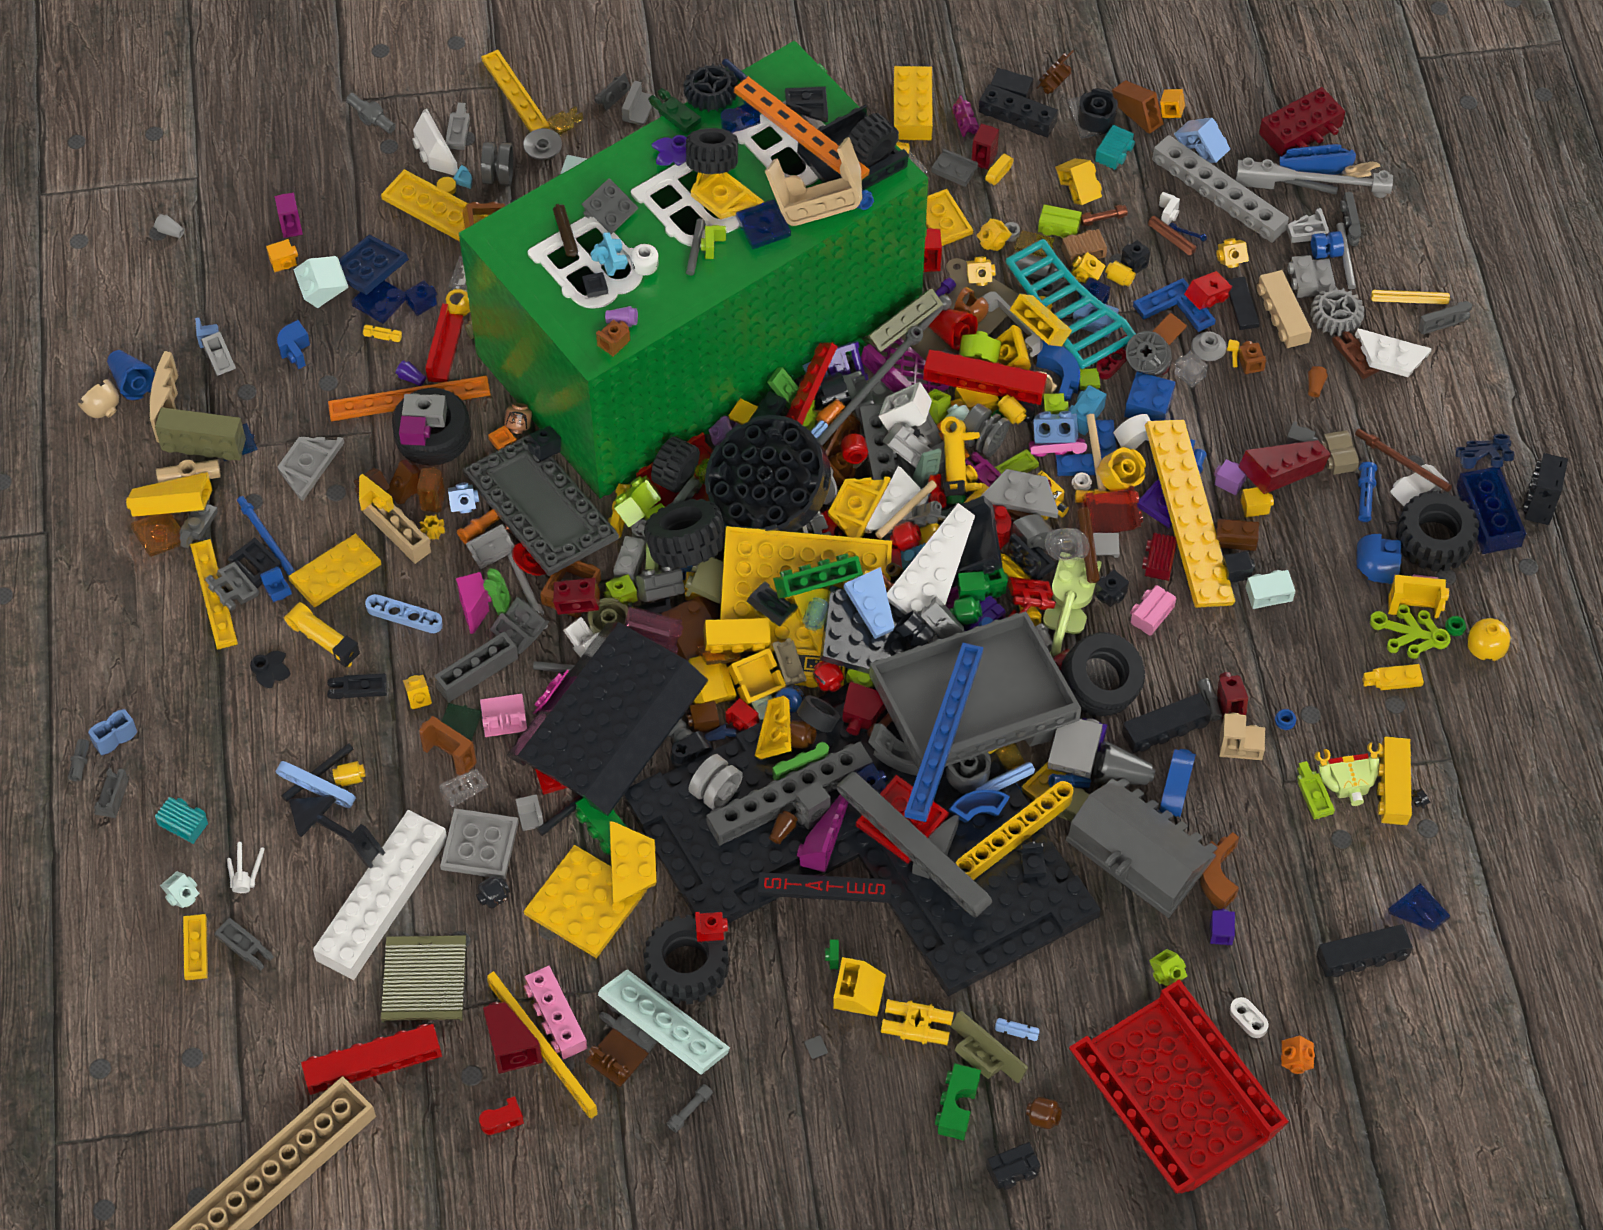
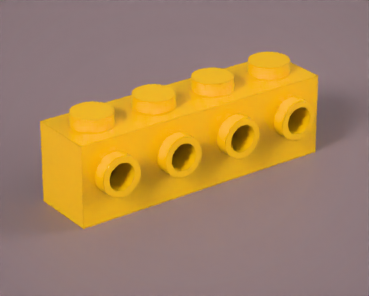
M1384 737L1381 744L1382 751L1377 754V757L1381 759L1378 769V776H1381V782L1378 783L1377 790L1378 795H1381V802L1378 804V815H1381V823L1408 825L1412 816L1410 739Z

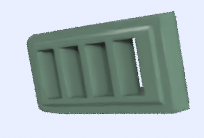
M940 449L928 451L921 455L912 476L913 481L921 489L928 484L930 475L938 474L942 452Z

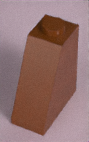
M1126 80L1112 89L1113 96L1118 102L1117 107L1147 133L1150 134L1163 125L1156 92Z

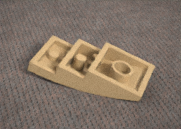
M164 351L157 366L150 396V421L158 443L155 425L161 407L176 409L174 400L178 394L175 386L178 372L172 353Z

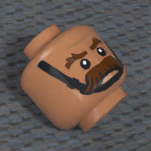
M513 403L512 406L506 409L505 426L510 429L511 433L522 434V431L530 428L532 411L525 404Z

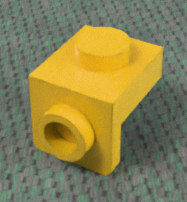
M414 675L403 680L411 709L432 704L424 675Z

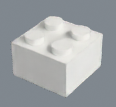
M918 382L885 397L879 418L888 432L891 431L896 423H900L902 426L905 423L910 427L914 425L920 426L926 421L932 400L921 382Z

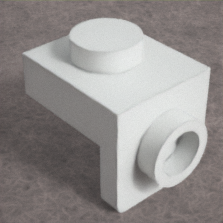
M1162 192L1159 206L1164 208V211L1162 212L1161 220L1169 226L1171 221H1175L1179 214L1180 199L1174 195Z

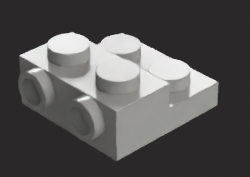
M1311 255L1292 257L1291 262L1288 263V273L1292 274L1291 288L1295 290L1297 298L1319 295L1321 290L1325 292L1327 288L1333 290L1336 287L1330 259L1312 260Z

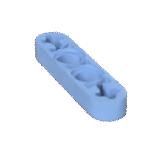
M376 594L366 599V609L370 615L429 633H437L443 628L442 617L437 612ZM397 607L400 609V612L393 615L389 613V610ZM412 613H417L420 615L419 618L414 621L408 619V616ZM434 620L437 621V623H433V625H430L429 623L433 622Z
M281 761L275 771L282 778L322 797L333 796L336 799L334 803L345 808H351L356 799L352 793L285 761Z

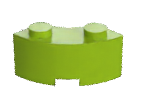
M640 476L631 482L632 487L615 499L614 509L628 527L646 516L649 509L661 500L660 493L647 476L643 478Z

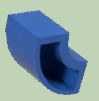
M977 790L958 798L950 805L947 811L952 815H958L959 819L964 823L968 822L978 813H987L995 817L999 815L1010 796L996 790Z

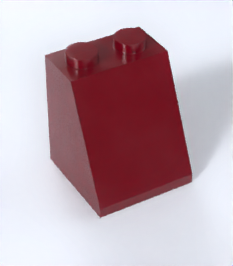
M493 1002L483 1007L499 1074L543 1063L538 1039L506 1002Z

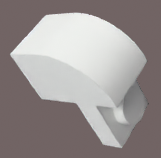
M1140 414L1129 418L1113 432L1121 448L1126 447L1136 450L1145 440H1148L1145 424L1151 420L1147 414Z
M579 617L563 629L574 645L573 649L580 657H582L599 634H593L582 617Z

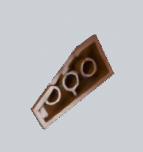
M852 413L822 445L828 456L830 467L833 470V478L839 487L842 486L845 479H853L856 470L852 463L846 462L843 459L840 446L845 436L859 434L860 422Z

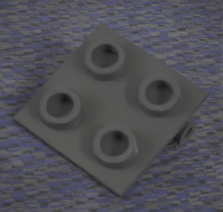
M610 178L581 204L585 210L583 212L584 216L587 218L594 217L610 234L616 231L638 209Z

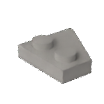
M1321 208L1317 209L1315 214L1311 216L1305 215L1299 220L1287 224V232L1291 243L1311 241L1312 234L1324 233L1327 236L1330 232Z

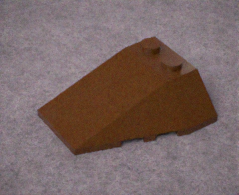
M697 596L661 613L643 634L646 638L687 661L690 658L710 654V651H705L703 626L705 620H720L721 604L703 596ZM723 650L721 653H716L724 658L727 667L737 662L736 654L732 650Z

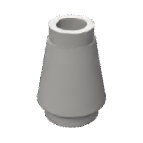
M160 214L154 223V228L157 229V232L178 239L183 236L185 231L168 215Z

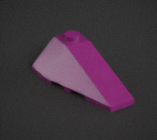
M841 794L808 834L804 845L800 844L797 857H800V866L826 872L849 803Z

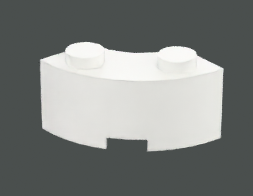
M1428 464L1421 466L1449 483L1434 466ZM1414 473L1398 479L1390 493L1405 506L1414 496L1419 498L1420 493L1427 492L1430 494L1431 491H1438L1439 493L1442 489L1419 474Z

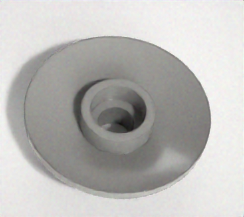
M536 129L530 132L524 140L525 152L530 157L538 160L550 159L556 156L562 148L561 137L551 129Z

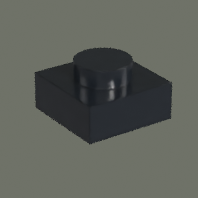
M603 272L582 276L587 298L608 294V287Z

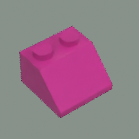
M481 572L456 578L459 598L470 634L476 632L489 612L488 602H492L488 591L483 586L484 581L487 579L482 578Z

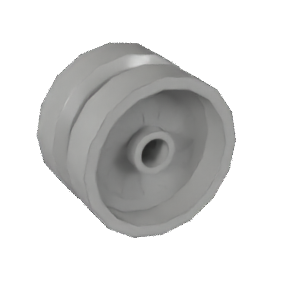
M714 754L706 759L695 772L689 784V792L696 798L703 799L704 804L712 810L721 808L737 791L741 784L743 773L733 765L728 766V762L718 754Z

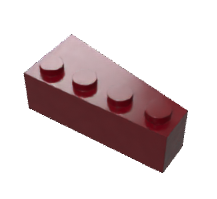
M1318 440L1250 449L1245 451L1238 467L1263 494H1266L1323 471L1331 453Z

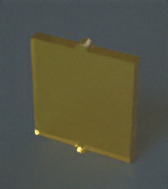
M1022 230L1020 236L1016 239L1017 243L1014 250L1021 251L1041 239H1045L1053 250L1055 238ZM1042 248L1031 253L1033 255L1047 257L1046 253L1043 251Z

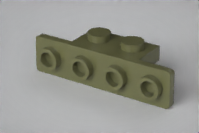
M959 1011L951 1027L964 1040L957 1044L954 1051L975 1069L981 1070V1074L987 1079L1002 1070L1016 1083L1021 1082L1028 1066L963 1011Z

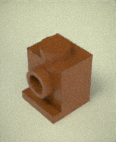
M613 319L602 331L596 332L597 346L614 357L630 341L628 325L623 321L618 323Z
M1247 341L1242 346H1239L1238 358L1244 374L1264 371L1266 357L1262 353L1259 342Z

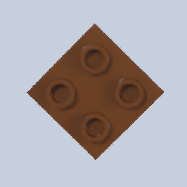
M1074 50L1068 55L1064 53L1039 79L1041 83L1036 89L1042 86L1044 92L1049 94L1053 93L1071 74V67L1065 65L1064 62Z
M613 1028L598 1047H591L589 1050L591 1055L585 1062L621 1087L649 1053Z

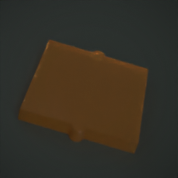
M705 645L697 646V651L706 665L725 664L741 660L739 654L732 652V650L711 653L710 651H705Z

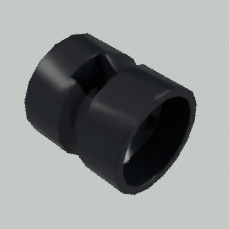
M916 610L908 612L895 625V629L902 637L907 636V642L913 648L925 645L935 633L927 623H922L923 618Z

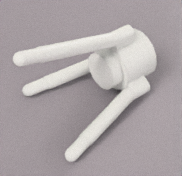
M237 843V872L235 876L231 858L227 859L230 888H232L233 892L247 893L250 891V887H255V878L264 853L263 847L260 848L251 877H249L247 872L242 871V843Z

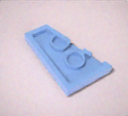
M881 567L844 584L845 591L875 639L894 630Z

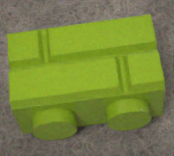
M1044 204L1039 219L1038 232L1046 236L1056 235L1062 238H1066L1069 235H1077L1082 212Z

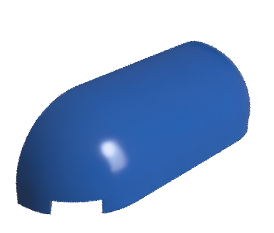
M1338 144L1293 148L1287 150V153L1282 157L1280 156V166L1298 172L1336 175L1342 173L1345 167L1353 165L1356 153L1352 149L1350 151L1341 148L1342 145Z

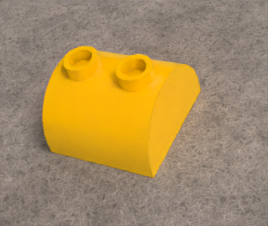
M1012 325L996 338L1001 341L998 363L1030 370L1031 363L1022 330L1018 326Z

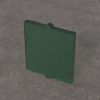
M448 703L442 722L472 741L482 711L468 708L467 705L459 706Z

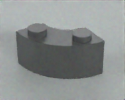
M1028 515L1013 522L1012 533H1015L1030 549L1040 547L1044 551L1047 548H1053L1059 542V536L1041 515Z

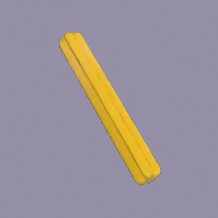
M1372 290L1371 301L1449 304L1450 294L1443 292Z

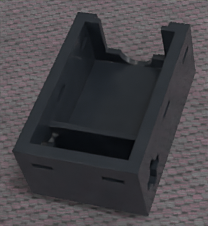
M1543 453L1541 461L1537 460L1526 492L1528 496L1523 507V511L1526 512L1525 520L1550 525L1562 492L1568 458Z

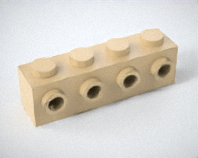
M1283 271L1260 275L1257 292L1259 296L1262 295L1265 309L1271 314L1272 324L1277 327L1281 342L1284 341L1286 348L1309 343L1312 332Z
M372 502L363 510V513L415 564L431 553L429 537L422 533L416 524L404 515L399 507L394 505V508L388 513L383 508H377Z

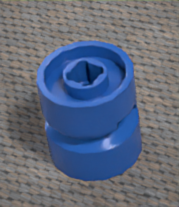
M1341 231L1329 232L1327 236L1324 233L1312 234L1311 251L1313 258L1323 259L1328 255L1330 257L1343 256L1344 241Z

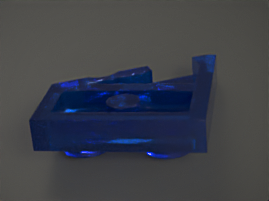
M1421 883L1388 908L1389 914L1430 931L1436 930L1450 918L1449 913Z

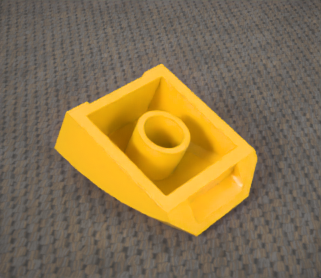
M710 653L688 660L692 666L708 679L707 684L693 701V705L715 701L717 704L736 700L735 688L723 657L716 653Z

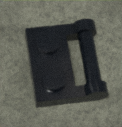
M255 537L227 559L228 564L235 562L256 588H259L263 583L260 574L275 567H282V563ZM245 558L259 573L254 575L240 560Z
M764 581L749 596L747 602L780 627L795 613L798 606L795 603L791 604L785 598L778 599L777 592L769 587L770 584Z

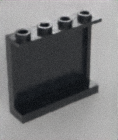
M865 104L860 108H855L850 113L836 118L833 122L820 126L818 130L840 146L844 139L849 136L852 129L868 116V106ZM798 142L797 153L822 183L842 178L837 171ZM894 147L886 159L869 167V175L862 180V190L905 169L908 166L909 157L906 150L898 151Z
M985 496L960 504L974 514L975 517L951 587L957 586L958 573L983 571L985 575L1003 568L993 504ZM955 507L942 511L941 515L947 518ZM945 519L939 520L938 524L941 525Z

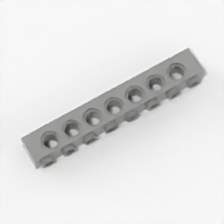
M1170 135L1154 147L1152 160L1157 165L1162 166L1171 175L1176 176L1187 186L1198 191L1203 197L1214 202L1216 206L1221 207L1232 217L1240 220L1245 226L1253 229L1262 238L1273 243L1287 229L1288 216Z

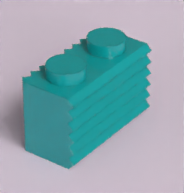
M1112 125L1096 150L1095 161L1114 170L1119 164L1122 165L1126 159L1127 151L1131 152L1134 147V133Z
M168 797V800L165 801L155 815L157 824L160 827L169 830L194 844L208 825L206 813L197 807L192 809L181 798L175 800L172 797Z

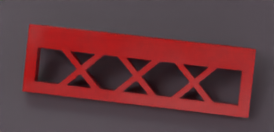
M442 303L425 367L429 382H448L464 322L463 315L450 314L448 304Z

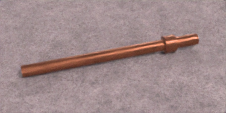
M1361 429L1356 430L1355 436L1364 440L1369 447L1377 448L1444 491L1449 492L1451 490V484L1382 443L1377 436L1369 435Z

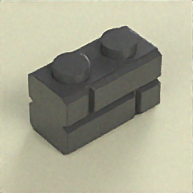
M661 566L659 571H655V569L643 570L641 575L636 576L639 599L649 602L683 594L685 589L682 581V570L679 568L671 569L669 566L667 568Z

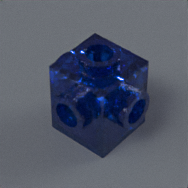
M873 763L857 772L868 784L870 781L875 780V784L870 786L879 794L887 786L885 782L888 779L883 770L877 771Z

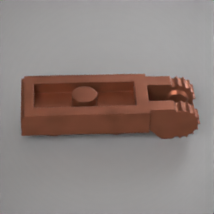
M1349 331L1342 333L1343 339L1347 344L1339 336L1332 338L1333 345L1362 379L1379 372V369L1369 367L1366 355L1361 350L1362 344Z

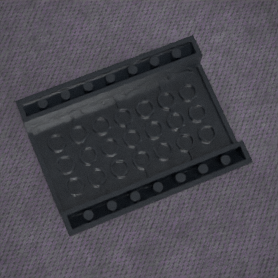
M608 622L508 752L507 756L522 766L529 764L586 798L591 807L608 816L707 684L708 679L686 659L620 622Z

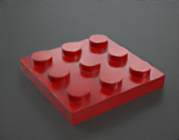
M896 775L880 795L905 817V810L913 786ZM933 801L926 822L911 818L906 819L928 838L947 818L948 811ZM863 815L857 820L856 826L906 863L911 861L909 857Z

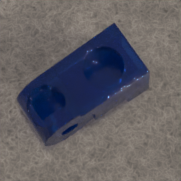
M745 100L744 105L734 109L728 108L721 112L722 129L732 133L760 124V112Z

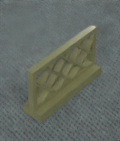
M929 288L867 335L863 341L867 345L875 346L878 352H881L908 332L911 327L916 326L941 307L943 303L934 290Z

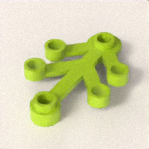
M1404 604L1399 606L1397 616L1404 619L1408 626L1388 620L1387 615L1381 611H1376L1371 615L1370 625L1373 629L1381 630L1386 628L1406 634L1388 641L1387 650L1391 653L1398 652L1401 646L1419 638L1426 641L1418 645L1412 644L1409 646L1407 655L1412 659L1418 658L1421 652L1432 647L1444 649L1450 644L1451 638L1449 633L1444 629H1438L1430 618V613L1426 610H1421L1418 613L1417 621L1425 625L1429 631L1421 629L1410 613V608ZM1390 644H1395L1397 647H1391Z

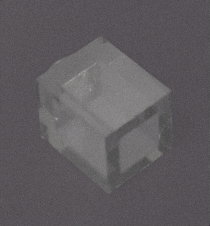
M1191 351L1177 359L1175 375L1191 388L1206 377L1208 365Z

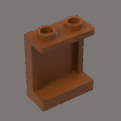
M434 716L422 723L419 734L423 751L428 753L434 745L438 746L453 756L456 773L464 778L477 763L473 742Z

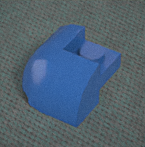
M1371 534L1362 537L1357 544V569H1360L1364 575L1369 577L1368 580L1392 584L1394 576L1399 575L1401 541L1381 539L1382 534Z

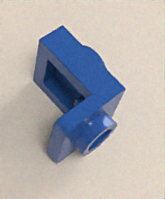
M279 567L260 574L264 588L273 602L283 600L292 594Z

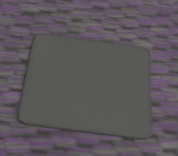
M820 1035L804 1042L812 1059L828 1053Z

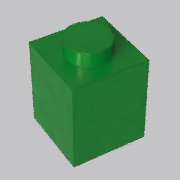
M983 571L958 573L959 599L974 597L976 601H984L985 593L989 592L988 579L984 580Z

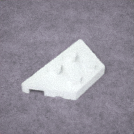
M1359 328L1355 333V337L1359 338L1362 343L1361 350L1366 355L1369 367L1409 377L1414 369L1431 352V348Z
M898 466L865 528L866 533L878 531L922 490L901 467ZM926 496L917 506L926 504L928 501V496ZM912 510L897 525L908 522L906 519L912 517Z

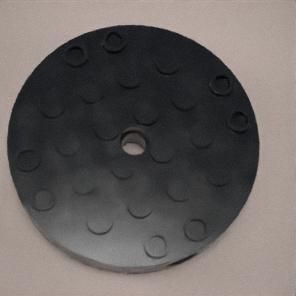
M779 415L751 418V421L743 425L738 424L731 429L720 445H716L705 474V487L709 500L720 509L723 521L729 527L763 529L765 531L796 532L804 527L821 509L827 497L831 481L829 459L821 443L809 429L798 421Z

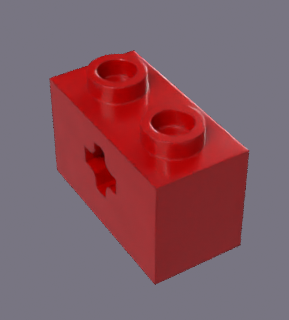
M1215 271L1192 280L1184 295L1201 310L1206 307L1210 308L1219 302L1223 303L1229 297L1228 293L1232 286Z

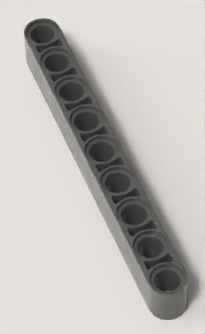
M852 771L836 786L842 797L971 916L977 918L992 903L991 897L856 772Z

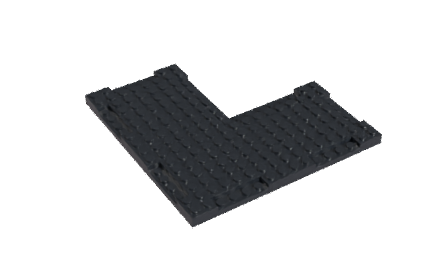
M849 683L835 692L819 697V699L835 708L840 718L831 732L827 733L816 729L815 743L811 744L807 749L791 747L790 752L759 759L755 756L763 724L762 721L736 734V739L663 775L659 772L630 786L623 795V800L645 836L655 840V853L695 919V912H700V914L722 912L723 918H727V923L729 924L780 898L758 896L759 872L823 876L859 857L872 879L892 880L891 903L888 904L948 997L1100 917L1101 909L1079 876H1075L1043 828H1040L974 879L992 899V903L977 918L971 916L930 877L928 879L912 874V860L906 863L856 826V822L862 814L850 803H848L826 872L800 866V857H797L800 844L804 845L806 837L813 828L808 830L804 824L801 825L798 821L796 822L797 826L782 840L780 845L769 839L776 819L719 846L707 826V815L712 809L704 804L703 799H698L689 792V784L695 772L706 759L714 754H718L728 762V766L733 765L743 773V778L737 791L723 807L727 806L734 799H741L747 796L753 790H760L766 787L770 782L774 781L773 767L777 763L791 760L799 753H807L814 750L817 744L821 742L829 746L828 754L837 753L849 744L861 742L873 761L872 772L862 778L879 794L896 775L911 786H914L916 775L896 770L873 755L875 749L868 742L870 739L867 734L868 730L861 728L858 735H852L847 732L846 729L849 723L843 721V709ZM885 709L876 724L887 715V709ZM797 711L790 712V721H804ZM892 721L886 728L894 737L904 742ZM995 752L989 754L991 758L989 780L1007 772ZM847 762L842 763L845 766L850 765V763ZM946 766L933 801L947 811L954 801L966 794L960 793L949 783L946 776ZM824 772L823 774H825V775H830V774H832V773H831V772ZM805 781L804 783H805V784H811V783H813V782H812V781ZM1016 783L998 790L1010 796L999 815L994 817L987 813H978L965 823L959 819L958 828L947 855L955 864L965 853L1029 805ZM837 789L828 793L830 796V807L840 795ZM786 790L785 792H786V793H792V792H794V791H792V790ZM768 799L766 800V802L771 803L774 802V800ZM749 808L746 811L753 812L755 809ZM796 809L790 811L789 813L795 816ZM948 812V816L942 824L954 815ZM728 818L727 820H728V821H734V820H736V819H735V818ZM1027 818V819H1026L1027 821H1030V822L1035 821V820L1032 819V818ZM1010 831L1012 834H1018L1017 831ZM1028 842L1043 843L1046 876L1024 878L1020 858L1021 845ZM999 843L993 844V845L996 846V847H1001V846H1002V845L999 844ZM984 856L977 857L981 860L986 859ZM962 869L964 872H969L968 869Z

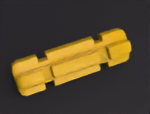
M365 325L363 329V335L367 337L374 336V338L388 341L392 339L394 342H400L402 338V332L399 330L391 331V329L377 326L373 328L372 325Z

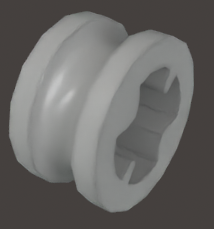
M1008 222L1005 226L1014 233H1012L1007 241L1014 242L1019 238L1020 227L1014 222Z

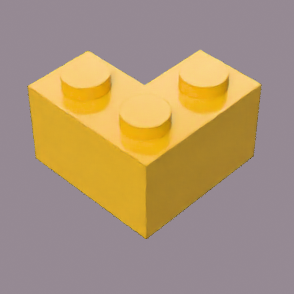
M1075 158L1055 167L1060 184L1069 186L1074 204L1083 205L1102 197V187L1096 178V168L1091 160Z

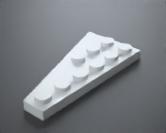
M959 503L956 505L887 592L889 603L905 615L912 610H916L919 615L922 614L924 606L928 607L936 596L944 605L946 604L975 517L974 514Z

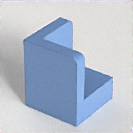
M195 318L199 346L204 348L201 339L219 332L218 325L202 326L200 318Z

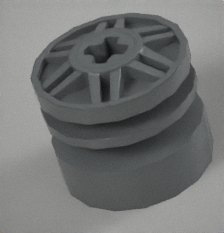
M1142 331L1135 334L1129 340L1126 347V358L1136 372L1157 377L1165 373L1169 368L1172 352L1168 343L1159 334L1152 331ZM1149 348L1152 353H1149L1148 357H1146L1143 352H1147Z
M977 404L971 409L963 422L966 426V432H979L980 438L964 441V444L969 447H973L976 444V451H983V455L991 457L1004 441L1010 421L1006 418L1001 419L999 414L992 416V411L982 404Z

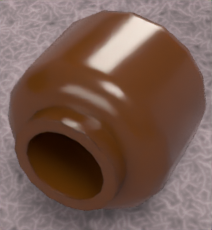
M790 721L792 748L807 749L811 744L815 743L816 729L805 721Z
M1037 1097L1032 1103L1028 1104L1026 1115L1029 1116V1121L1033 1126L1052 1129L1055 1125L1059 1124L1062 1109L1055 1100Z

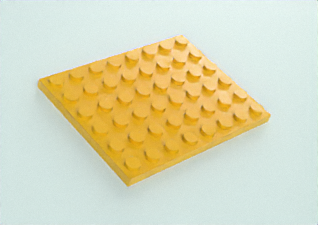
M726 526L720 620L768 618L747 602L749 596L764 581L770 584L769 587L777 592L773 578L779 577V572L792 569V573L799 571L798 567L807 564L815 567L818 566V561L829 559L830 562L836 561V556L847 553L849 557L858 555L863 573L866 570L871 572L881 567L882 573L890 580L891 576L886 572V567L891 563L892 541ZM853 579L822 587L819 589H829L830 586H835L844 589V584ZM791 596L785 598L791 604L794 603ZM798 610L780 627L769 619L771 640L769 648L772 653H775L772 643L777 641L782 643L787 638H791V641H794L798 654L819 655ZM744 649V651H753V649Z

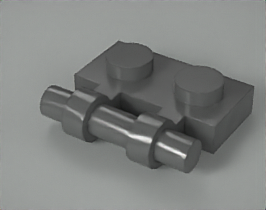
M235 562L219 569L216 574L218 579L215 580L212 575L205 578L209 585L208 588L212 593L215 592L218 595L219 601L223 606H227L230 611L237 606L233 600L237 599L242 605L259 594L258 589ZM226 586L230 592L226 593L222 587Z

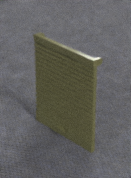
M466 935L386 937L381 1012L382 1023L388 1020L460 1019V1021H463Z

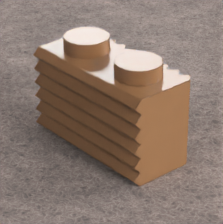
M1099 229L1096 231L1088 230L1078 235H1069L1062 239L1061 249L1069 267L1072 266V263L1078 256L1082 257L1087 252L1097 259L1106 257L1107 246Z

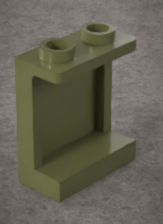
M711 557L708 561L698 563V565L692 567L691 571L695 573L693 577L689 576L685 587L688 588L686 596L689 597L694 592L721 604L723 562Z

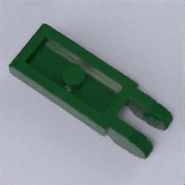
M663 88L657 92L664 101L663 104L654 95L648 98L650 104L658 110L659 114L685 133L701 123L699 115L675 97H671L670 93Z

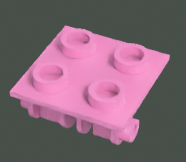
M522 694L480 700L485 737L519 733L527 729Z

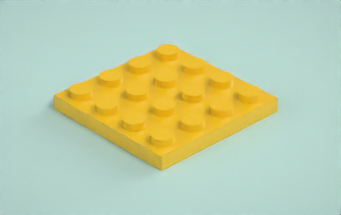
M574 845L525 908L524 915L597 959L645 895L647 889H643L633 897L630 896L620 901L619 904L613 905L611 866Z

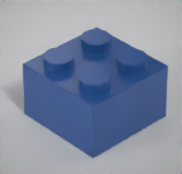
M1136 372L1126 403L1124 417L1131 418L1136 415L1147 414L1151 421L1166 420L1176 382Z

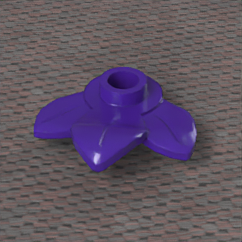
M677 135L672 139L664 137L651 144L652 147L660 152L657 156L656 164L661 166L670 165L673 162L677 166L686 162L687 138L683 135Z

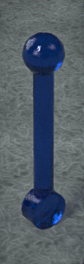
M1175 223L1169 224L1176 231L1200 238L1201 241L1207 240L1205 234L1200 235L1176 227Z

